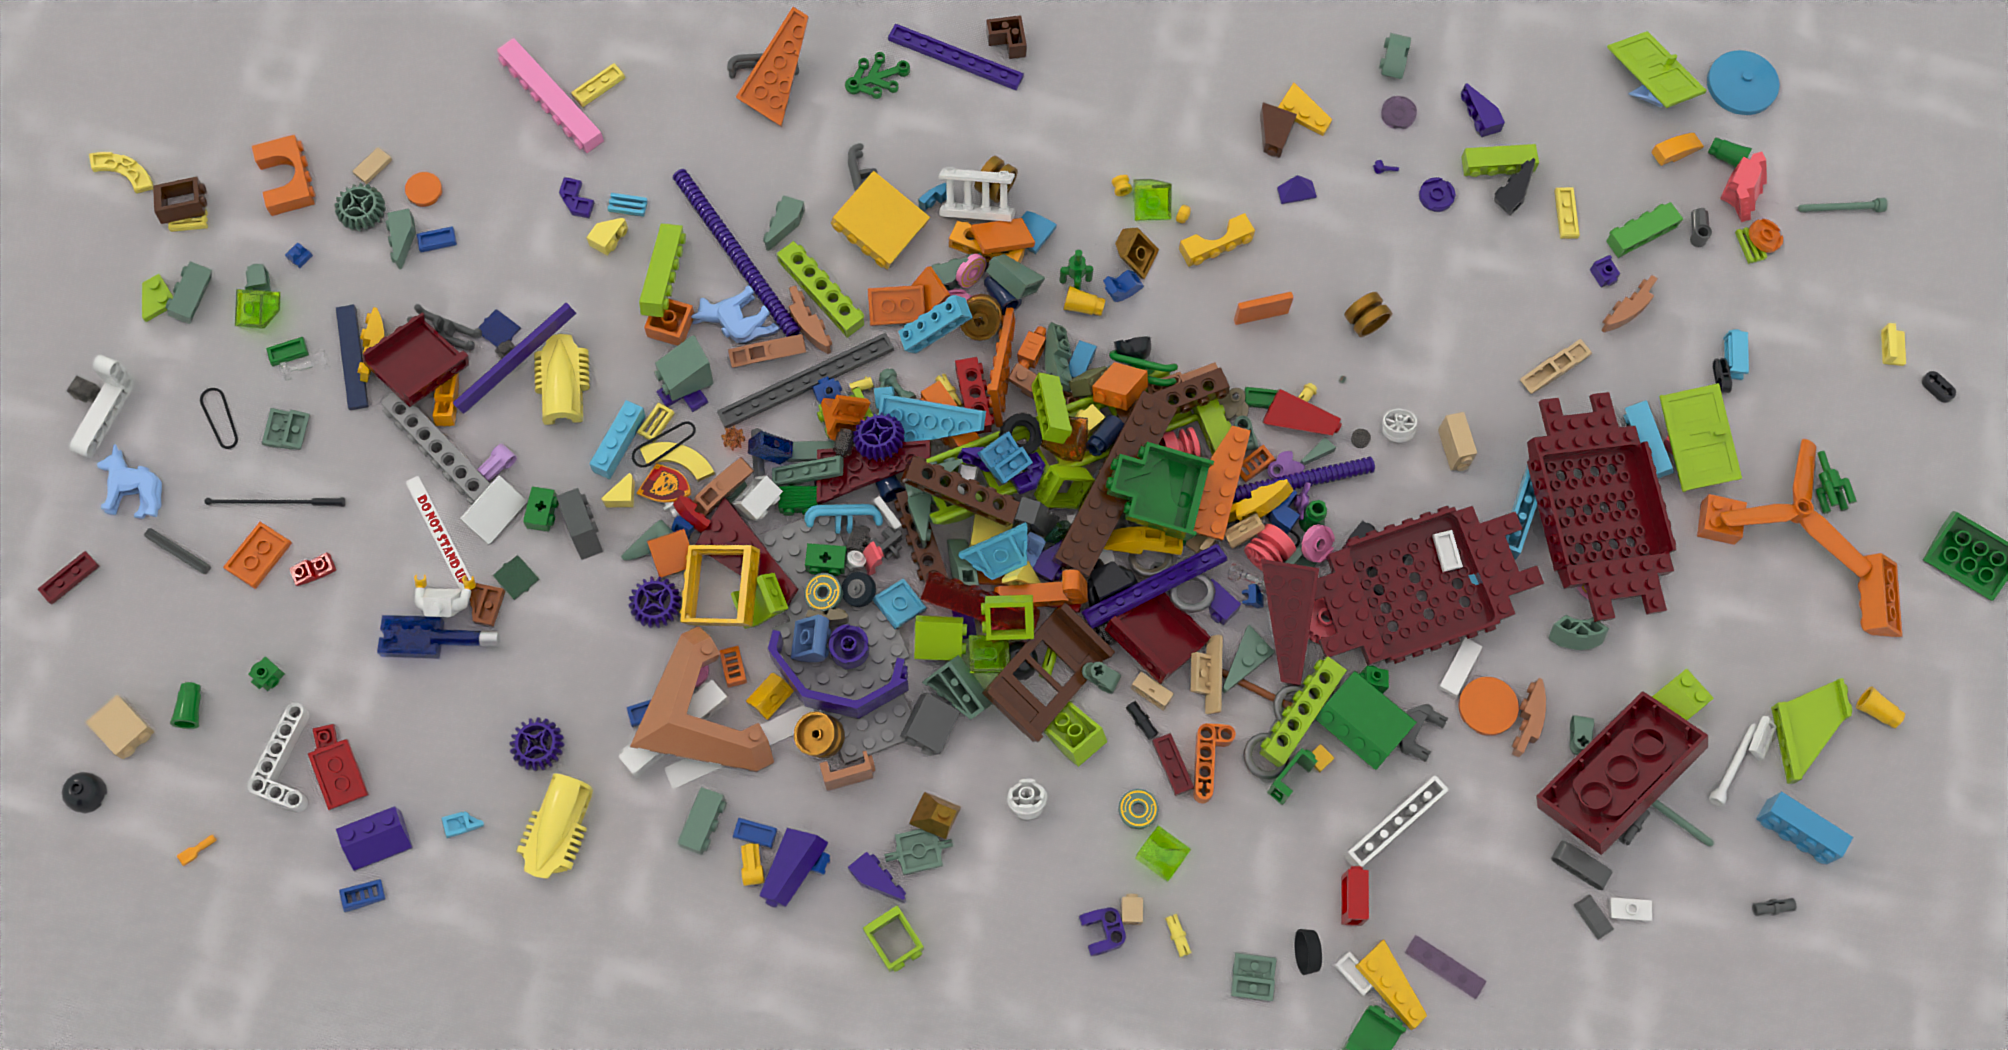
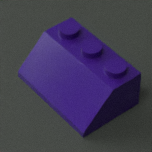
M395 806L336 829L341 848L353 871L413 848L402 812Z

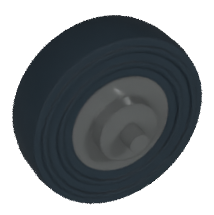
M863 572L849 574L842 583L843 599L854 607L868 605L876 593V584L872 577Z

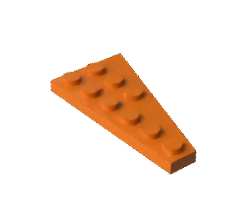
M792 7L736 95L738 100L781 127L809 19L806 14L795 7Z
M1006 308L1005 315H1002V329H999L1000 341L996 343L997 356L993 357L994 370L991 369L990 371L991 383H988L987 394L990 395V408H993L995 424L999 428L1004 422L1002 412L1006 411L1005 395L1008 393L1009 381H1007V378L1010 375V367L1008 366L1009 359L1012 358L1011 342L1014 340L1016 322L1014 308Z
M1232 426L1210 460L1214 461V465L1208 470L1193 530L1198 535L1223 541L1251 430Z

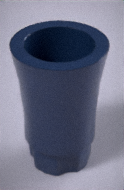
M990 275L985 278L984 286L987 288L989 295L995 298L1001 305L1002 315H1005L1006 308H1014V311L1018 309L1022 303L1021 299L1017 300Z
M1107 415L1102 424L1086 443V449L1090 454L1100 456L1114 444L1124 425L1122 420L1114 415Z
M895 475L875 483L880 497L885 503L896 500V493L906 490Z

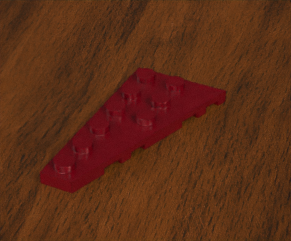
M930 440L903 442L902 448H898V454L892 453V458L886 456L885 460L879 458L877 462L874 458L869 460L866 456L863 457L856 450L855 446L818 449L817 460L839 455L843 457V475L817 480V504H823L901 473L905 470L908 460L913 456H920L925 459L931 458Z
M724 497L710 519L709 526L702 532L695 545H752L760 549L757 577L775 573L785 601L789 606L799 590L798 587L779 566L775 558L771 556L767 548L741 518V515L733 508L729 500ZM708 555L741 576L743 555Z
M1261 559L1281 682L1301 685L1320 568Z

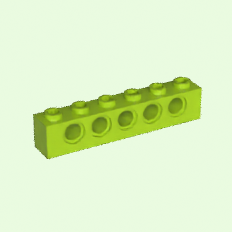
M793 241L776 253L780 265L847 338L864 326L865 316L859 308L856 309L852 305L851 299L841 293L840 287L835 282L832 283L829 280L828 274L817 267L818 264L814 258H809L806 255L802 245H797ZM808 274H814L812 277H807ZM821 286L826 287L823 290L818 289ZM832 299L838 300L834 303L829 302ZM843 312H848V313H849V314L846 315V316L841 315Z
M1328 656L1322 660L1319 659L1313 666L1315 671L1312 675L1309 674L1305 678L1303 689L1301 691L1298 690L1292 698L1294 702L1291 706L1288 705L1281 714L1284 717L1280 722L1277 721L1271 729L1272 735L1270 738L1266 737L1260 745L1262 749L1259 754L1277 767L1283 766L1347 671ZM1320 675L1324 676L1325 684L1320 681ZM1309 690L1314 692L1315 699L1309 696ZM1299 706H1301V707L1304 708V710H1305V714H1304V715H1302V714L1299 713V711H1298V707H1299ZM1288 722L1293 723L1294 731L1288 728ZM1278 737L1284 741L1283 747L1278 745Z

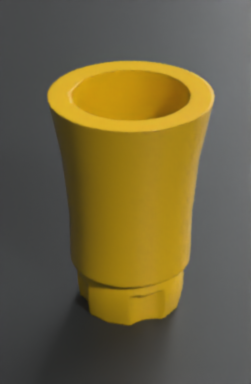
M1069 286L1063 310L1101 316L1106 299Z
M1873 686L1865 690L1856 703V709L1871 715L1894 729L1905 718V713L1881 695Z

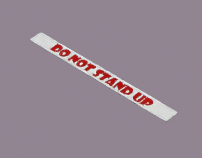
M416 476L406 481V484L459 588L464 589L463 576L466 575L468 581L471 580V577L419 476Z

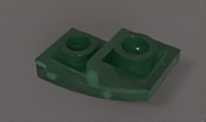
M1067 520L1059 521L1046 535L1044 540L1055 544L1060 542L1071 523Z

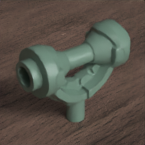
M886 368L880 373V388L892 386L898 396L916 399L914 392H908L898 384L897 373L893 368Z

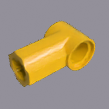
M751 843L741 846L743 885L764 883L759 844Z

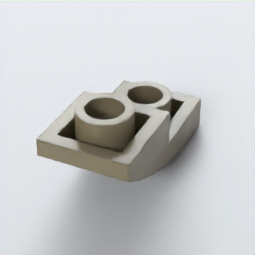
M829 608L827 615L818 609H814V611L808 609L806 618L818 614L827 617L830 620L829 626L843 625L849 622L848 614L840 608H835V610Z

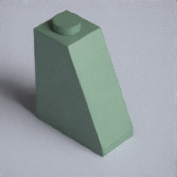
M1005 254L997 257L994 256L989 261V267L986 270L992 278L1017 300L1036 293L1045 280L1042 275Z

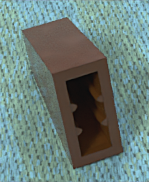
M1263 102L1260 111L1263 152L1272 157H1281L1297 114Z

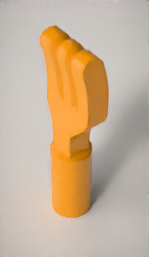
M211 834L198 843L197 846L189 847L179 853L177 858L182 866L192 862L197 858L198 852L216 842V837Z

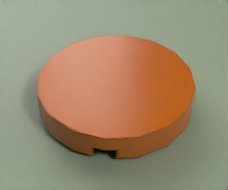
M419 172L408 179L405 185V193L411 203L420 207L430 206L438 201L439 196L441 197L442 185L439 178L434 174Z
M1758 219L1749 227V236L1752 243L1763 252L1772 253L1777 251L1782 246L1784 239L1783 235L1779 233V227L1768 219Z

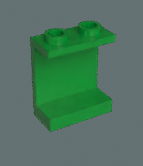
M1302 748L1274 781L1267 793L1283 806L1293 790L1285 785L1282 780L1296 763L1310 772L1318 761L1315 759L1316 756L1311 751H1305Z
M1370 1005L1366 1008L1342 1050H1392L1401 1034L1406 1031V1028L1402 1026L1403 1023L1395 1017L1391 1019L1385 1015V1010L1381 1007Z

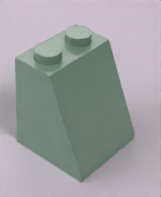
M695 335L686 339L655 362L656 371H654L656 379L658 382L662 381L663 392L665 395L669 394L672 401L714 384L710 363Z

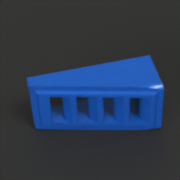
M381 879L339 890L344 913L385 900ZM376 886L378 896L374 897L372 887ZM368 889L369 894L367 899H365L364 890ZM357 892L360 893L361 900L357 901L355 895ZM348 895H351L352 903H348Z

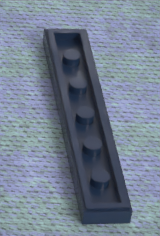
M352 304L336 307L348 409L351 411L367 408L369 405L366 382L360 381V373H357L360 362L363 363L356 306Z

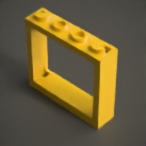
M689 545L688 555H686V570L684 572L685 583L684 590L682 591L683 601L682 609L680 610V622L696 626L752 627L760 549L752 545ZM702 555H743L737 619L696 618Z

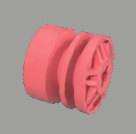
M1193 427L1186 428V433L1184 429H1180L1178 439L1173 431L1165 432L1159 443L1161 446L1201 457L1199 440Z
M1265 524V529L1259 532L1257 538H1253L1244 548L1248 559L1261 571H1263L1261 559L1283 562L1288 560L1296 551V546L1291 538L1280 528L1272 524Z

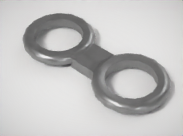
M1165 553L1166 558L1161 566L1155 569H1144L1136 562L1137 554H1128L1130 568L1141 577L1149 578L1174 565L1173 554ZM1204 574L1188 580L1199 581L1207 588L1206 597L1199 603L1188 604L1181 601L1177 596V590L1180 585L1169 590L1170 600L1176 608L1183 612L1195 613L1203 611L1210 606L1216 591L1213 582Z
M1290 684L1282 687L1276 694L1273 702L1276 720L1268 733L1256 734L1246 743L1243 751L1244 762L1247 769L1254 776L1261 779H1274L1279 777L1287 767L1289 758L1283 766L1276 767L1272 771H1263L1255 765L1252 759V751L1258 742L1264 741L1266 737L1270 738L1273 733L1271 731L1272 727L1284 717L1281 715L1284 697L1288 693L1301 691L1304 686ZM1309 690V696L1315 699V695ZM1288 722V728L1294 731V725ZM1278 737L1277 743L1283 747L1284 741Z

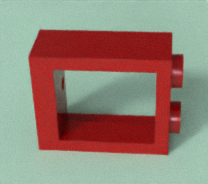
M1351 866L1341 876V925L1362 926L1369 920V870H1363L1361 866Z

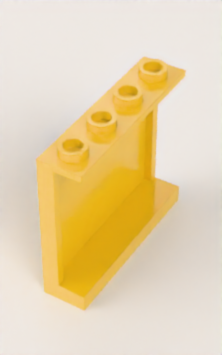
M873 171L833 216L831 224L834 230L839 233L842 232L850 243L859 246L866 256L870 255L878 266L888 270L891 263L921 228L925 227L930 216Z

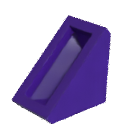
M1299 175L1277 187L1281 204L1317 197L1312 180Z

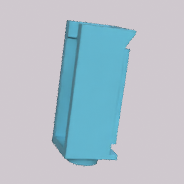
M1733 329L1729 330L1723 338L1725 340L1724 357L1728 362L1731 379L1743 380L1744 374L1749 373L1748 332Z

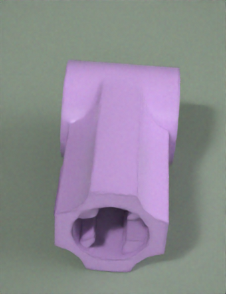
M499 444L493 449L491 457L477 471L490 482L504 468H510L515 463L517 456L504 444Z

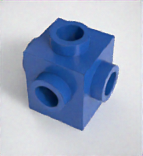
M828 376L818 380L819 384L812 386L818 404H821L823 398L835 399L836 395H841L840 391H842L839 381H835L834 378L829 379ZM827 387L830 388V393H829V394L826 393V388H827Z

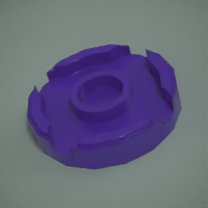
M1440 177L1426 180L1419 191V200L1422 205L1434 212H1442L1449 209L1456 196L1452 184Z

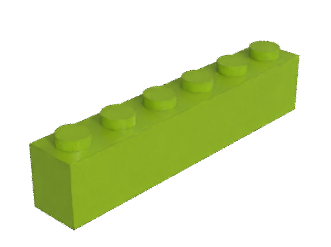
M660 224L639 300L641 315L663 317L665 310L669 308L668 297L672 296V283L676 281L675 271L679 270V257H682L683 254L682 244L686 243V233H683V225Z

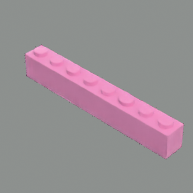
M515 38L497 49L498 60L501 65L509 68L508 71L512 77H517L520 80L519 83L523 89H528L531 92L530 95L534 101L541 103L545 113L552 115L556 125L563 127L564 133L569 138L572 137L574 139V143L579 149H583L588 153L604 142L601 131Z

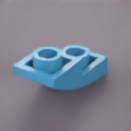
M946 183L932 188L918 199L919 208L923 212L928 208H932L936 200L940 204L947 200Z
M1079 340L1068 365L1071 377L1075 378L1088 370L1089 364L1093 361L1097 346Z

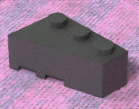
M575 488L557 495L556 497L568 531L581 560L603 552L596 534L599 532L595 521H591L594 516L590 507L586 508V505L589 503L585 493L581 495L579 488Z
M1022 497L1015 522L1016 526L1027 523V535L1029 532L1054 539L1060 517L1054 515L1052 511L1048 513V508L1041 502Z

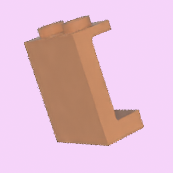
M862 751L864 763L831 773L827 761L819 763L826 790L830 791L872 779V772L876 771L872 755L868 756L867 751Z

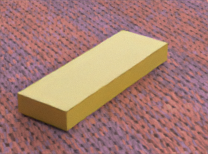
M613 63L572 91L571 94L583 108L625 79V75Z
M1574 187L1555 188L1560 239H1578L1580 233Z

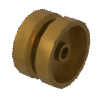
M996 155L992 156L981 169V171L986 172L1008 171L1015 174L1012 183L1007 184V194L1018 174V169L1010 164L1005 165L1004 160ZM975 181V190L982 194V182ZM989 182L990 199L996 203L1000 202V183Z
M1371 292L1361 297L1344 313L1347 321L1350 324H1355L1353 329L1359 337H1365L1378 330L1393 314L1387 305H1382L1383 299L1378 292Z
M973 295L967 299V304L973 318L960 327L964 334L973 340H987L994 336L999 329L1002 318L1001 305L990 295Z
M809 712L803 715L797 722L794 729V740L796 746L803 753L818 758H829L842 748L845 740V731L842 723L837 718L821 712Z

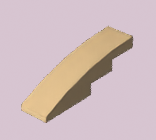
M1580 338L1567 349L1564 348L1552 358L1550 357L1522 377L1520 381L1529 393L1533 394L1592 355V352Z

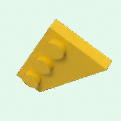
M1294 82L1278 108L1297 114L1296 123L1321 136L1325 134L1332 122V119Z

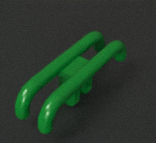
M1112 350L1109 353L1110 359L1130 364L1131 367L1147 370L1148 375L1152 374L1155 370L1173 372L1178 369L1176 363L1160 364L1117 354L1116 350ZM1148 376V383L1157 386H1173L1177 382L1175 378L1161 379Z

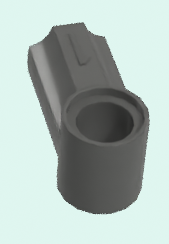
M1698 208L1691 212L1692 235L1690 242L1696 247H1702L1711 236L1712 229L1709 226L1708 211L1705 208Z

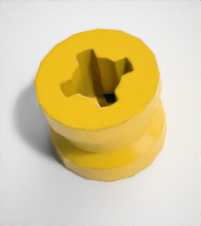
M1119 175L1112 179L1111 183L1115 187L1114 192L1116 196H1125L1132 192L1128 175Z

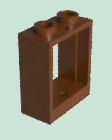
M198 176L153 186L154 212L161 224L206 215L205 207H207V200L204 194L207 193L205 184L200 182ZM194 193V200L168 205V198Z

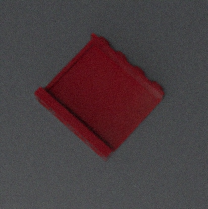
M423 312L418 316L412 317L408 323L399 326L392 334L383 337L379 343L367 348L363 353L364 364L409 407L469 366L468 354L465 351L459 353L425 321Z
M1165 592L1118 617L1114 616L1104 629L1159 684L1163 683L1191 659L1192 653L1199 652L1211 638L1190 615L1176 608Z

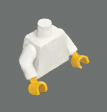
M424 574L422 580H418L417 575H415V605L424 611V616L452 617L467 607L471 590L476 587L474 577L472 576L471 580L468 581L467 576H463L464 589H424L427 586L426 575Z

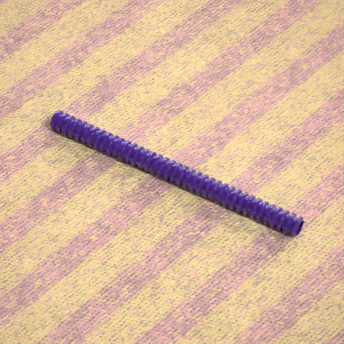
M686 169L677 170L672 177L709 230L712 231L715 239L724 248V251L733 261V264L736 265V268L745 278L746 282H748L755 294L758 295L761 303L768 309L776 324L786 334V337L798 335L801 330L800 327L794 322L791 314L785 309V306L776 296L775 292H773L772 288L769 287V284L766 283L760 271L754 266V263L729 231V228L726 227V224L717 215V212L708 202V199L705 198V195L702 194V191L690 177V174L687 173Z
M1369 456L1361 458V460H1351L1350 463L1346 461L1344 464L1328 465V467L1324 466L1322 469L1306 470L1305 473L1301 471L1299 474L1283 475V477L1279 476L1277 479L1274 477L1271 480H1261L1260 483L1256 481L1254 484L1238 485L1233 502L1237 503L1243 499L1252 498L1251 491L1261 486L1274 484L1279 480L1287 479L1293 490H1295L1296 488L1301 489V487H1304L1306 482L1311 483V486L1313 484L1316 486L1318 483L1334 482L1335 479L1338 481L1341 478H1351L1352 475L1356 477L1357 475H1363V473H1374L1375 463L1372 457Z

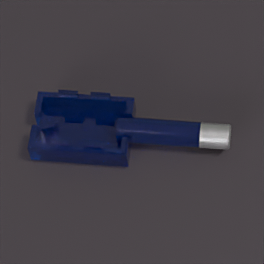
M382 615L380 631L384 634V637L379 638L377 653L380 657L440 659L441 645L498 647L501 637L498 631L444 629L442 617Z

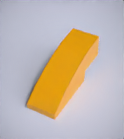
M1687 133L1655 145L1651 153L1660 166H1663L1671 161L1674 163L1702 149L1704 146L1695 133Z
M459 373L435 389V406L433 411L435 426H455L457 408L453 402L458 398Z

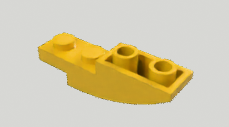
M373 307L371 313H367L365 323L368 325L361 332L360 339L363 340L364 352L367 348L379 343L384 337L382 319L376 307ZM360 362L357 372L360 373V381L368 383L371 370L364 363Z
M1286 479L1251 491L1252 498L1243 499L1232 504L1228 523L1236 520L1241 522L1255 513L1259 518L1263 517L1293 492L1292 486Z
M1147 526L1127 527L1113 530L1104 549L1141 555L1143 550L1181 555L1183 540L1167 536L1165 531Z

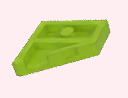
M160 274L142 282V318L145 322L166 312L167 309L165 307L168 299H173L171 291Z

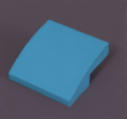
M1026 211L1021 218L1035 241L1034 247L1026 249L1036 254L1055 231L1057 224L1036 213Z
M1009 431L977 453L987 468L1002 484L1033 463L1023 446L1018 447Z

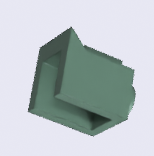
M264 264L248 266L246 271L247 284L244 287L250 295L271 292L269 272Z

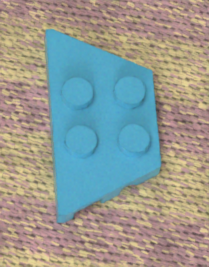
M1025 522L962 550L958 556L962 560L965 559L970 562L972 567L982 571L991 580L1027 565V523Z

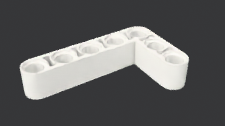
M98 355L95 358L93 370L105 381V384L69 446L70 451L91 458L97 451L135 383L134 377L120 362L103 355Z
M291 703L285 709L247 784L248 790L257 797L294 812L305 810L308 806V799L297 790L276 782L309 719V712L299 703ZM301 710L300 715L294 718V713ZM291 728V733L285 736V731ZM282 746L281 752L275 754L276 749ZM273 764L272 770L266 773V768ZM263 783V788L256 791L257 786ZM281 790V795L278 798H274L275 793ZM299 797L300 800L298 804L293 805V800Z

